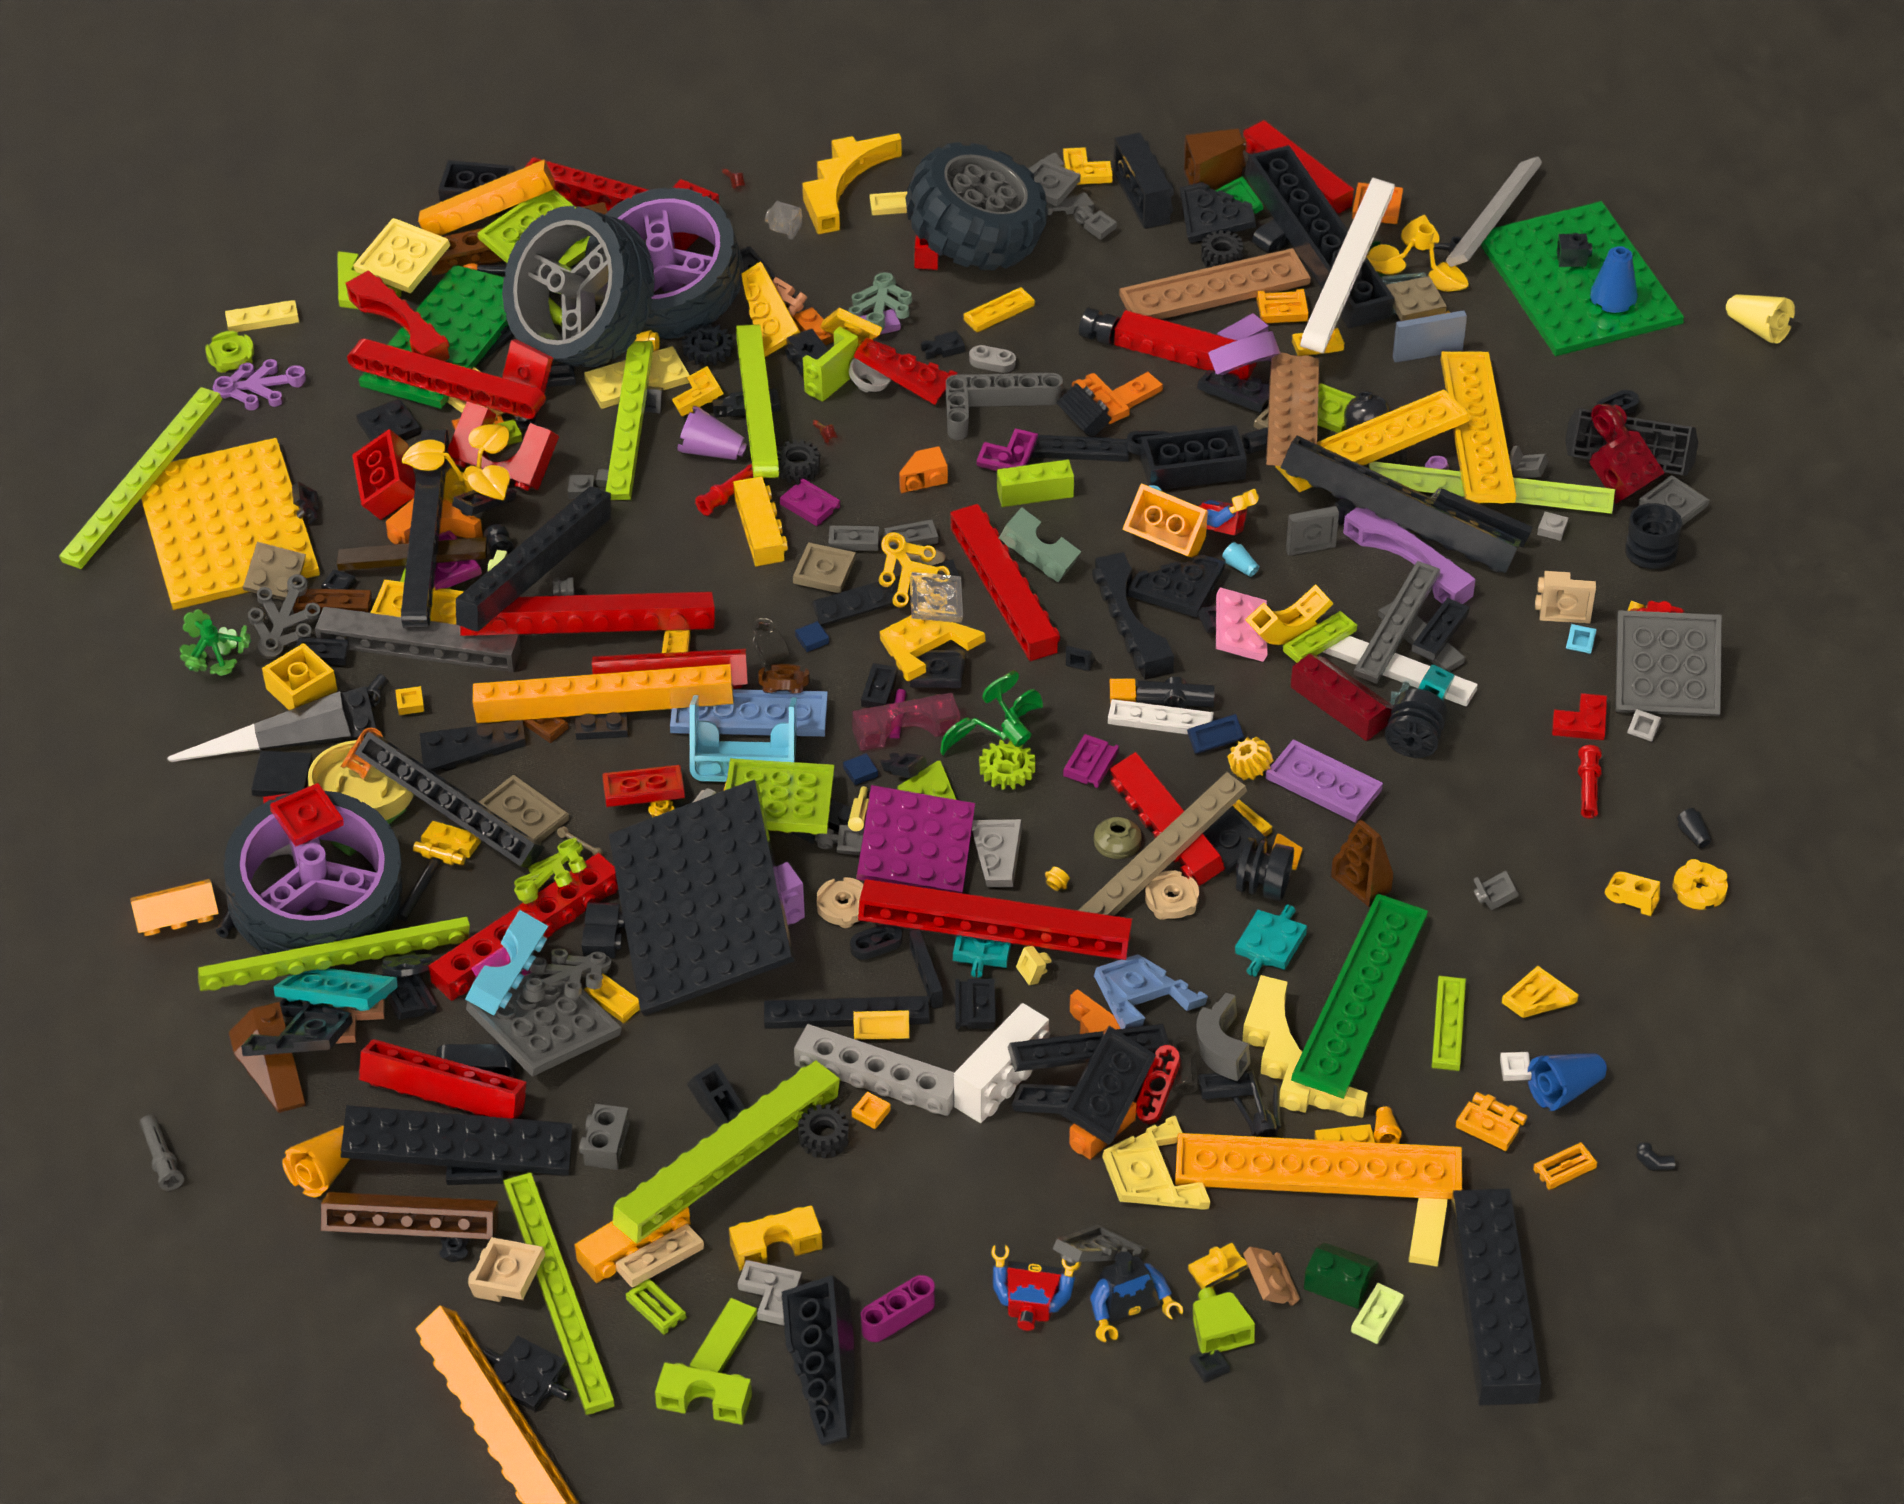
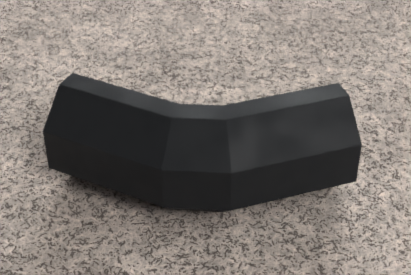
M1576 408L1570 418L1565 439L1568 456L1590 460L1592 454L1608 444L1593 424L1592 410ZM1627 417V422L1624 426L1628 431H1638L1664 473L1688 475L1695 464L1698 449L1695 427Z

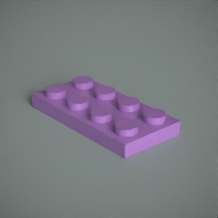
M1296 740L1291 741L1270 766V769L1266 771V779L1355 823L1383 788L1382 782Z

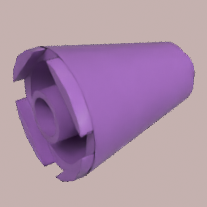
M693 406L695 414L690 412L680 436V438L684 439L683 445L678 444L677 451L737 460L738 456L743 457L747 448V444L744 443L745 438L701 408Z

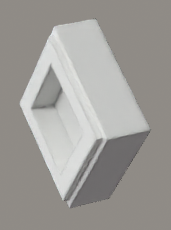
M1529 1052L1501 1053L1500 1063L1503 1081L1531 1080V1072L1527 1073L1530 1064Z

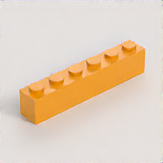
M542 160L423 209L419 213L418 222L423 230L442 236L554 190V177L546 161Z

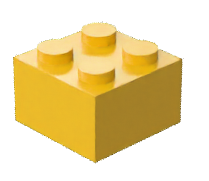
M304 643L262 668L266 689L288 710L338 692L334 670Z

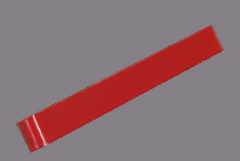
M360 339L347 356L348 363L357 370L525 419H533L546 402L545 394L535 387L368 339Z

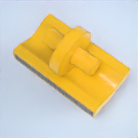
M1233 1243L1222 1248L1213 1247L1209 1250V1255L1188 1265V1271L1195 1278L1196 1283L1201 1289L1207 1287L1214 1289V1285L1226 1279L1231 1280L1237 1277L1239 1272L1248 1268L1246 1260L1239 1255Z

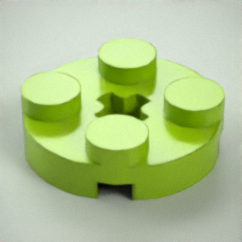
M236 331L219 333L211 338L212 343L209 346L208 344L206 345L207 360L220 373L238 369L243 363L252 364V357L254 355L253 342L248 335L244 334L245 337L238 335Z

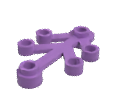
M268 359L264 361L263 366L255 373L251 363H243L231 377L221 376L217 378L213 385V391L220 393L222 398L231 396L244 402L247 410H255L259 407L258 397L241 391L248 389L267 398L270 406L277 407L283 403L281 392L272 391L266 387L287 383L293 387H300L304 384L306 375L303 367L295 365L286 370V375L264 378L266 375H273L278 372V365L275 360ZM242 378H248L246 381H240Z

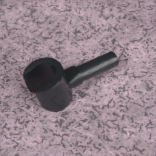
M1452 237L1450 243H1435L1434 248L1445 249L1452 253L1462 238Z

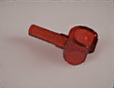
M723 169V174L730 178L732 188L745 185L743 173H732L727 169Z
M817 420L813 421V425L820 430L825 443H829L830 438H838L833 425L825 426Z

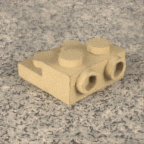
M1545 571L1544 577H1539L1538 592H1541V595H1536L1535 610H1539L1540 620L1590 624L1596 581L1570 580V572Z
M491 1237L487 1247L481 1252L480 1260L475 1270L470 1273L468 1285L473 1296L500 1302L502 1296L523 1300L545 1256L543 1247Z

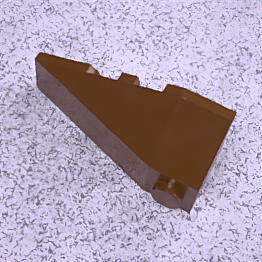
M1360 820L1349 834L1347 842L1341 846V851L1333 858L1331 877L1370 907L1377 894L1385 896L1391 892L1393 871L1381 835L1364 821Z
M276 1002L252 1008L229 1031L234 1056L247 1069L249 1076L257 1082L262 1093L275 1110L280 1113L305 1106L293 1054L243 1056L241 1048L251 1034L279 1036L284 1031L286 1026L280 1003Z

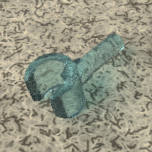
M1404 681L1399 692L1391 691L1390 704L1394 705L1397 696L1408 689L1409 681Z

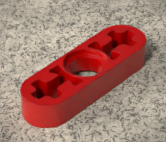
M1171 1045L1161 1046L1155 1052L1156 1057L1147 1073L1136 1103V1114L1139 1120L1145 1124H1153L1160 1119L1181 1064L1178 1050ZM1171 1053L1174 1061H1169L1167 1063L1165 1069L1167 1073H1170L1169 1075H1167L1165 1072L1162 1071L1164 1067V1062L1161 1058L1162 1056L1167 1057L1168 1054ZM1155 1078H1163L1166 1081V1085L1163 1090L1154 1091L1150 1087L1151 1082ZM1149 1094L1154 1098L1152 1107L1155 1112H1149L1148 1116H1145L1142 1108L1149 1107L1151 1099L1149 1096H1146Z

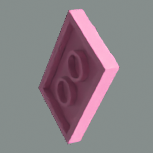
M1220 588L1216 594V649L1263 662L1267 656V642L1261 638L1245 619L1262 603L1267 605V600Z

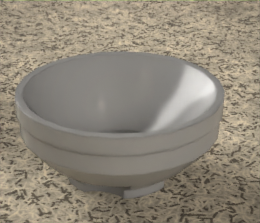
M856 358L850 364L849 376L861 391H881L891 381L890 378ZM861 379H868L872 384L866 383Z

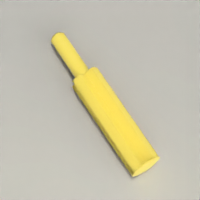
M865 786L860 788L858 798H854L848 821V826L852 831H860L864 827L869 799H866L868 788Z

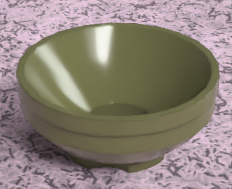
M1112 817L1102 821L1095 829L1094 846L1105 857L1112 859L1128 858L1134 855L1141 847V831L1129 819ZM1121 825L1126 830L1122 833H1115L1111 830V827Z

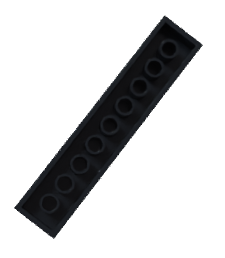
M1290 145L1250 154L1245 171L1246 178L1323 290L1348 234V229ZM1367 257L1362 264L1340 315L1348 328L1388 319L1391 315L1395 297Z

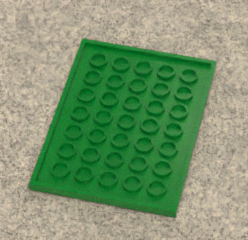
M1602 201L1495 227L1480 245L1555 356L1683 324V314ZM1587 234L1588 243H1592V257H1588L1587 267H1559L1556 253L1558 235ZM1622 246L1629 249L1632 253L1638 297L1636 304L1629 306V309L1625 312H1607L1602 310V306L1598 303L1596 305L1592 303L1590 298L1591 288L1610 249Z

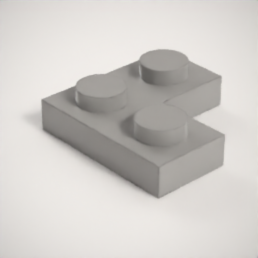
M746 1260L738 1281V1290L763 1295L757 1312L758 1320L784 1325L781 1291L800 1286L802 1272Z

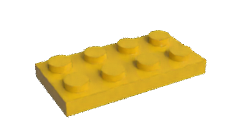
M384 580L371 613L401 617L404 582ZM434 587L430 621L456 625V598L464 591L445 588L436 590Z

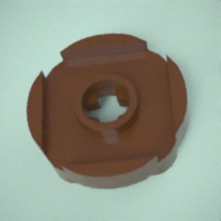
M793 664L771 665V670L765 672V667L758 671V682L762 685V690L767 693H774L778 690L801 693L803 692V687L807 686L810 682V671L807 668L805 672L800 671V666Z

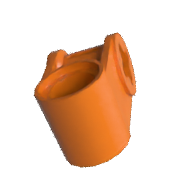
M376 728L363 730L341 765L343 769L347 767L360 774V778L363 780L372 765L354 753L368 732L382 736L381 732Z

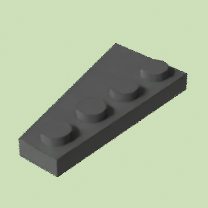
M1096 1224L1058 1238L1053 1250L1061 1253L1060 1257L1071 1263L1113 1261L1115 1256L1123 1251L1131 1253L1132 1257L1138 1256L1140 1259H1143L1147 1248Z

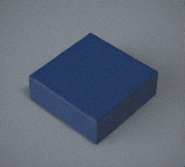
M818 621L795 630V637L806 652L829 644V637Z
M867 753L843 762V768L854 785L878 777V770Z

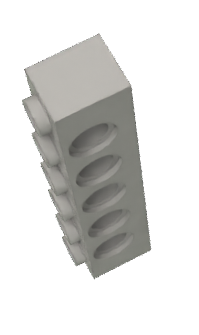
M807 1024L794 1048L795 1065L800 1068L807 1067L816 1060L839 1077L841 1081L850 1083L854 1087H862L881 1096H888L905 1104L927 1109L935 1114L939 1113L948 1116L954 1106V1072Z

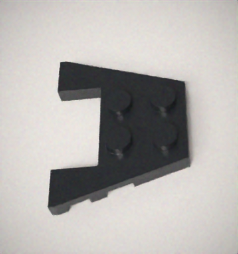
M283 998L280 1002L282 1015L295 1018L279 1036L251 1034L241 1046L243 1056L330 1050L353 1023L352 1014L326 1005L323 1006V1009L314 1007L310 1001H303L301 1003L298 1001H288L287 998Z

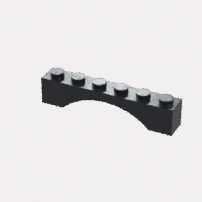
M1120 552L1095 558V569H1092L1093 580L1095 584L1099 583L1101 597L1103 601L1107 600L1110 616L1117 621L1118 633L1125 638L1127 652L1132 653L1136 670L1141 671L1144 680L1173 673L1174 654L1166 638L1145 627L1135 617L1129 607L1126 597L1131 584L1132 568L1125 553Z

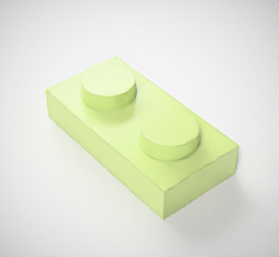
M1377 1283L1352 1324L1351 1332L1378 1344L1401 1306L1404 1295Z

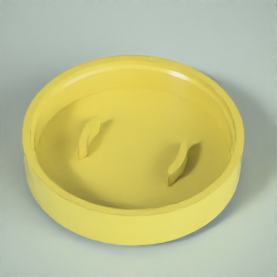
M357 740L332 746L316 757L308 772L309 786L319 783L324 791L340 792L357 798L378 811L385 820L401 813L413 798L414 794L373 766L370 767L364 780L360 778V774L353 770L341 767L351 747L355 745Z

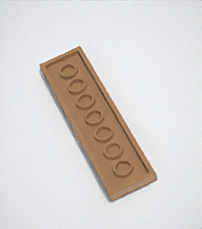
M1292 248L1120 288L1119 296L1128 311L1157 319H1165L1257 297V291L1275 293L1309 285L1310 276Z
M1281 353L1271 358L1266 465L1281 466L1291 442L1297 435L1317 444L1319 358L1307 355L1294 356L1287 353Z

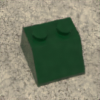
M1324 1242L1316 1247L1306 1268L1304 1290L1358 1309L1379 1262Z

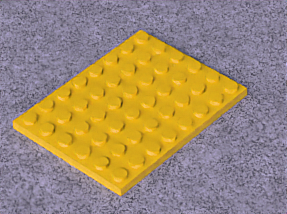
M277 438L170 462L141 497L173 610L249 592L243 590V585L257 542L306 554L301 575L305 578L320 575L303 518L299 519L296 514L299 507L293 504L292 484Z

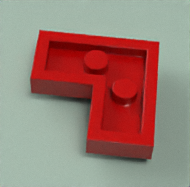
M1581 693L1579 712L1554 709L1552 735L1604 741L1607 696Z

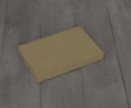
M512 775L479 801V803L538 843H541L569 820L567 812L515 775Z

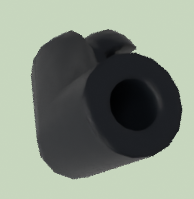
M380 673L367 687L372 707L380 704L381 691L389 682Z
M1642 1142L1637 1145V1159L1649 1170L1675 1169L1674 1155L1658 1156L1652 1151V1145L1649 1142Z

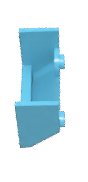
M693 695L690 702V773L696 780L726 782L730 758L795 762L797 739L796 697L791 698L789 705V723L783 722L773 727L771 742L719 741L718 727L710 721H699V695Z

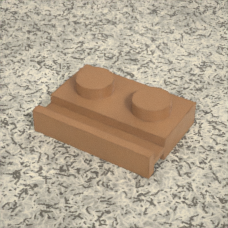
M1249 1247L1243 1253L1263 1300L1281 1304L1287 1301L1291 1306L1300 1300L1280 1253L1276 1252L1273 1255L1269 1250Z

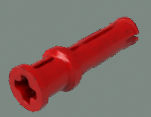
M752 464L723 484L713 485L705 495L697 496L695 504L698 510L708 516L713 512L714 508L726 504L729 497L734 494V481L754 478Z
M1594 745L1582 746L1578 751V757L1581 760V765L1578 767V775L1582 779L1581 815L1588 819L1598 815V778L1602 773L1599 765L1602 752L1599 747Z

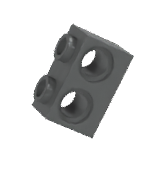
M595 1104L592 1115L588 1114L587 1135L582 1137L580 1141L579 1152L584 1155L585 1166L618 1170L630 1126L628 1108Z

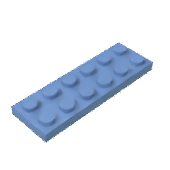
M733 690L734 704L699 706V721L713 722L718 727L719 734L771 735L775 725L783 722L789 723V705L791 698L796 697L797 736L825 737L828 692L803 691L801 693H790L778 690L774 693H767L763 690ZM690 707L672 709L670 733L690 734Z

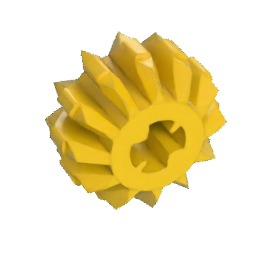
M1247 737L1243 742L1238 741V745L1230 748L1231 753L1227 756L1230 769L1237 777H1241L1243 781L1248 778L1254 780L1257 775L1263 776V771L1270 769L1269 764L1274 761L1270 747L1264 740H1260L1258 737H1254L1252 740Z

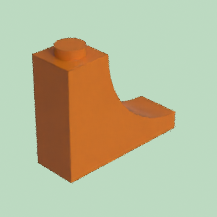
M414 498L386 521L388 539L394 544L409 543ZM443 498L440 534L451 530L455 536L463 538L483 537L481 520L479 518L462 514L461 510L452 506L453 503Z

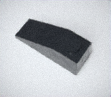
M717 1063L695 1075L687 1083L700 1107L718 1128L724 1123H729L735 1119L742 1110L746 1109Z

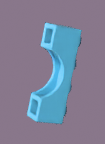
M519 910L501 941V944L510 956L511 963L502 967L484 965L465 999L492 1015H495L499 1007L505 1009L513 995L509 993L511 987L515 990L518 988L524 977L521 971L523 969L529 970L536 958L532 955L535 950L540 952L547 941V938L543 935L548 926Z

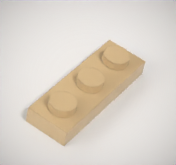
M685 1224L617 1261L616 1271L633 1288L704 1249V1241L688 1224Z

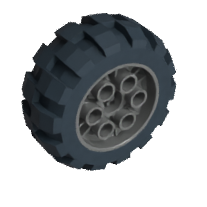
M961 142L947 143L943 148L937 147L921 159L920 164L915 169L905 197L908 220H911L912 229L919 239H925L929 243L928 247L940 256L944 254L954 259V263L965 267L975 265L980 270H995L1000 265L1006 269L1016 265L1031 254L1046 225L1048 216L1046 194L1041 183L1034 181V174L1024 164L1019 165L1014 162L1012 156L1000 150L998 152L989 150L986 145L977 143L965 146Z

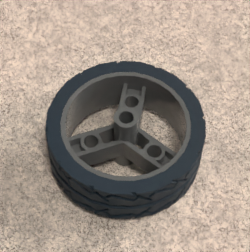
M563 206L548 211L545 216L544 214L541 215L521 234L520 240H517L509 255L502 291L504 311L507 314L506 319L517 340L553 357L555 361L577 367L579 365H582V367H596L608 363L611 358L614 360L624 353L636 340V335L640 334L645 325L652 305L651 298L654 296L655 276L653 262L651 261V255L645 241L625 221L579 206L578 208H575V206ZM594 235L600 242L575 268L571 269L559 263L564 253L577 241ZM549 290L562 295V336H560L555 328L550 315ZM595 304L602 305L597 315L595 314Z

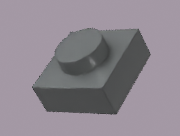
M570 475L568 498L575 499L587 488L594 487V475Z

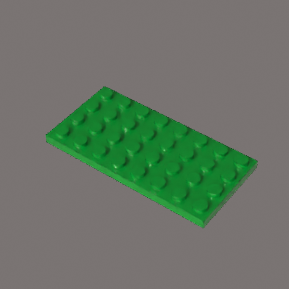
M453 265L417 308L416 311L421 315L422 319L427 324H432L439 335H444L448 340L450 359L445 362L469 369L476 367L501 336L503 328L506 325L507 327L509 326L502 297L504 277ZM402 327L387 345L412 352L410 335ZM364 372L359 378L361 387L441 409L449 400V396Z

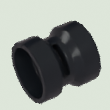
M491 525L485 530L483 535L487 537L488 550L492 557L495 556L497 550L507 551V555L513 551L512 540L509 538L508 530L504 525Z

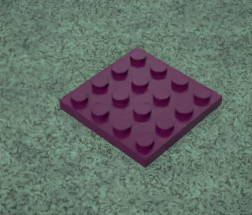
M871 785L856 879L863 881L868 879L962 893L975 803Z

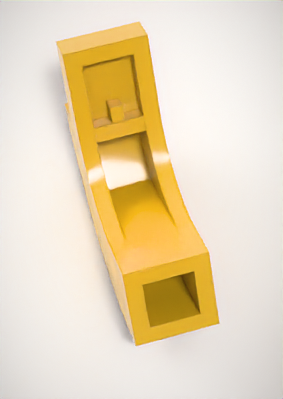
M1315 584L1289 608L1282 611H1272L1265 603H1262L1245 620L1267 643L1283 645L1316 626L1317 623L1315 621L1334 603Z

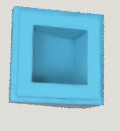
M1571 624L1566 649L1591 654L1596 637V629Z

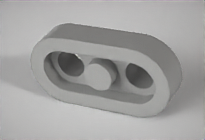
M978 345L970 350L969 362L976 368L1007 373L1015 368L1016 356L1009 350Z

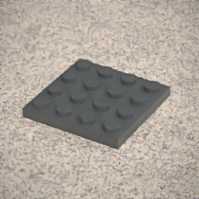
M1618 610L1615 712L1635 713L1636 709L1650 714L1719 717L1722 615Z
M532 972L525 975L516 990L511 987L509 993L513 995L505 1009L499 1007L495 1015L488 1013L469 1001L466 1006V1010L532 1077L621 1034L622 1027L582 988L581 995L577 998H570L565 995V984L569 980L545 989V997L541 1001L530 1002L523 998V985L527 979L539 978L542 980L555 975L552 973L536 974Z

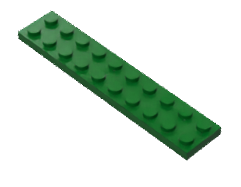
M1380 894L1376 895L1296 1064L1291 1081L1342 1099L1345 1098L1425 923L1428 910Z

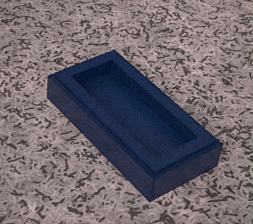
M1236 714L1187 730L1195 754L1244 739Z

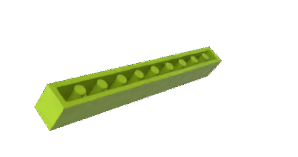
M816 1060L807 1067H802L796 1075L789 1080L782 1081L775 1090L768 1095H763L753 1106L742 1110L735 1119L721 1125L710 1137L703 1138L696 1147L689 1152L682 1153L668 1167L660 1169L653 1178L639 1184L636 1190L628 1196L621 1197L613 1208V1225L636 1244L795 1129L798 1126L801 1115L804 1112L808 1114L810 1107L815 1111L817 1110L816 1105L821 1104L823 1108L826 1104L828 1105L838 1097L840 1078Z

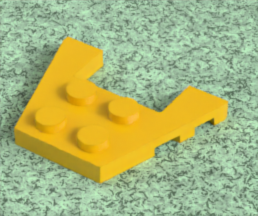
M920 611L880 631L881 642L890 656L894 657L898 669L903 671L904 678L908 682L926 673V664L916 657L947 641L953 640L966 650L986 642L985 633Z

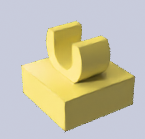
M1034 946L1024 947L1016 968L1029 985L1038 984L1041 976L1047 973L1046 963H1051L1052 960L1047 953H1038Z

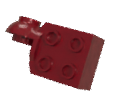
M1599 404L1592 409L1593 424L1608 444L1592 454L1589 463L1605 488L1615 489L1614 502L1616 504L1662 475L1664 471L1640 433L1626 429L1624 424L1627 422V416L1620 406Z

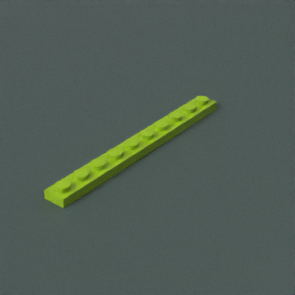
M200 387L59 555L62 563L79 569L84 567L223 400L220 393Z
M1382 462L1369 463V469L1418 492L1439 494L1442 488L1465 497L1460 471ZM1513 478L1516 491L1515 503L1612 514L1615 489Z
M467 917L198 967V983L200 991H214L226 986L245 985L252 981L271 980L279 976L298 975L315 969L324 970L336 965H351L362 960H377L394 954L402 955L420 949H433L446 944H459L469 939L470 924Z
M530 1172L504 1180L505 1190L524 1243L541 1246L545 1251V1256L536 1272V1276L585 1414L589 1415L615 1407L614 1399L532 1174Z

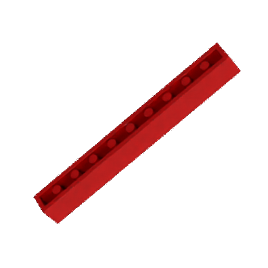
M712 592L518 597L478 632L460 626V636L714 629L715 607Z
M868 879L864 881L859 899L858 920L1121 960H1126L1130 942L1131 918Z

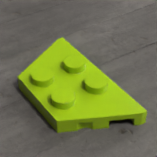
M941 761L934 762L920 771L918 775L897 787V790L956 800Z

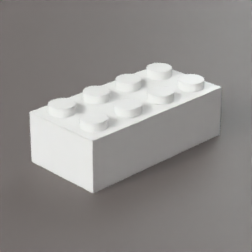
M1022 1003L954 1073V1107L979 1123H982L988 1116H992L997 1111L999 1104L1005 1098L1011 1097L1016 1086L1022 1080H1027L1032 1073V1070L1014 1071L1007 1048L1009 1043L1049 1038V1019Z

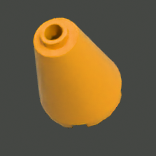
M344 1126L296 1144L285 1151L286 1157L282 1159L285 1174L295 1187L299 1184L305 1189L302 1192L303 1194L310 1197H318L324 1194L351 1159L341 1158Z

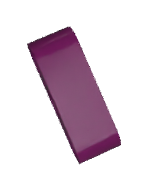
M918 1275L867 1305L861 1312L863 1337L870 1342H879L931 1311L935 1305V1283L928 1276Z

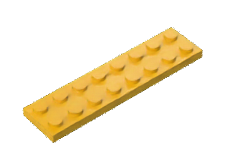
M1443 389L1318 441L1317 445L1363 466L1469 421V413ZM1276 466L1298 492L1313 487L1307 480L1301 477H1292L1286 473V470L1280 468L1281 466Z

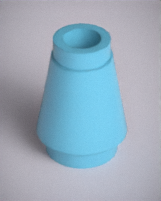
M1233 542L1225 549L1222 555L1226 564L1249 577L1255 575L1259 569V565L1242 544L1238 545L1236 542Z

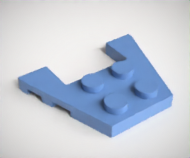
M1139 954L1128 957L1126 960H1118L1097 967L1094 974L1120 1029L1143 1026L1145 1017L1134 1007L1137 1004L1170 994L1186 1011L1205 1005L1208 998L1201 991L1196 994L1189 990V984L1181 979L1174 981L1167 977L1166 970Z

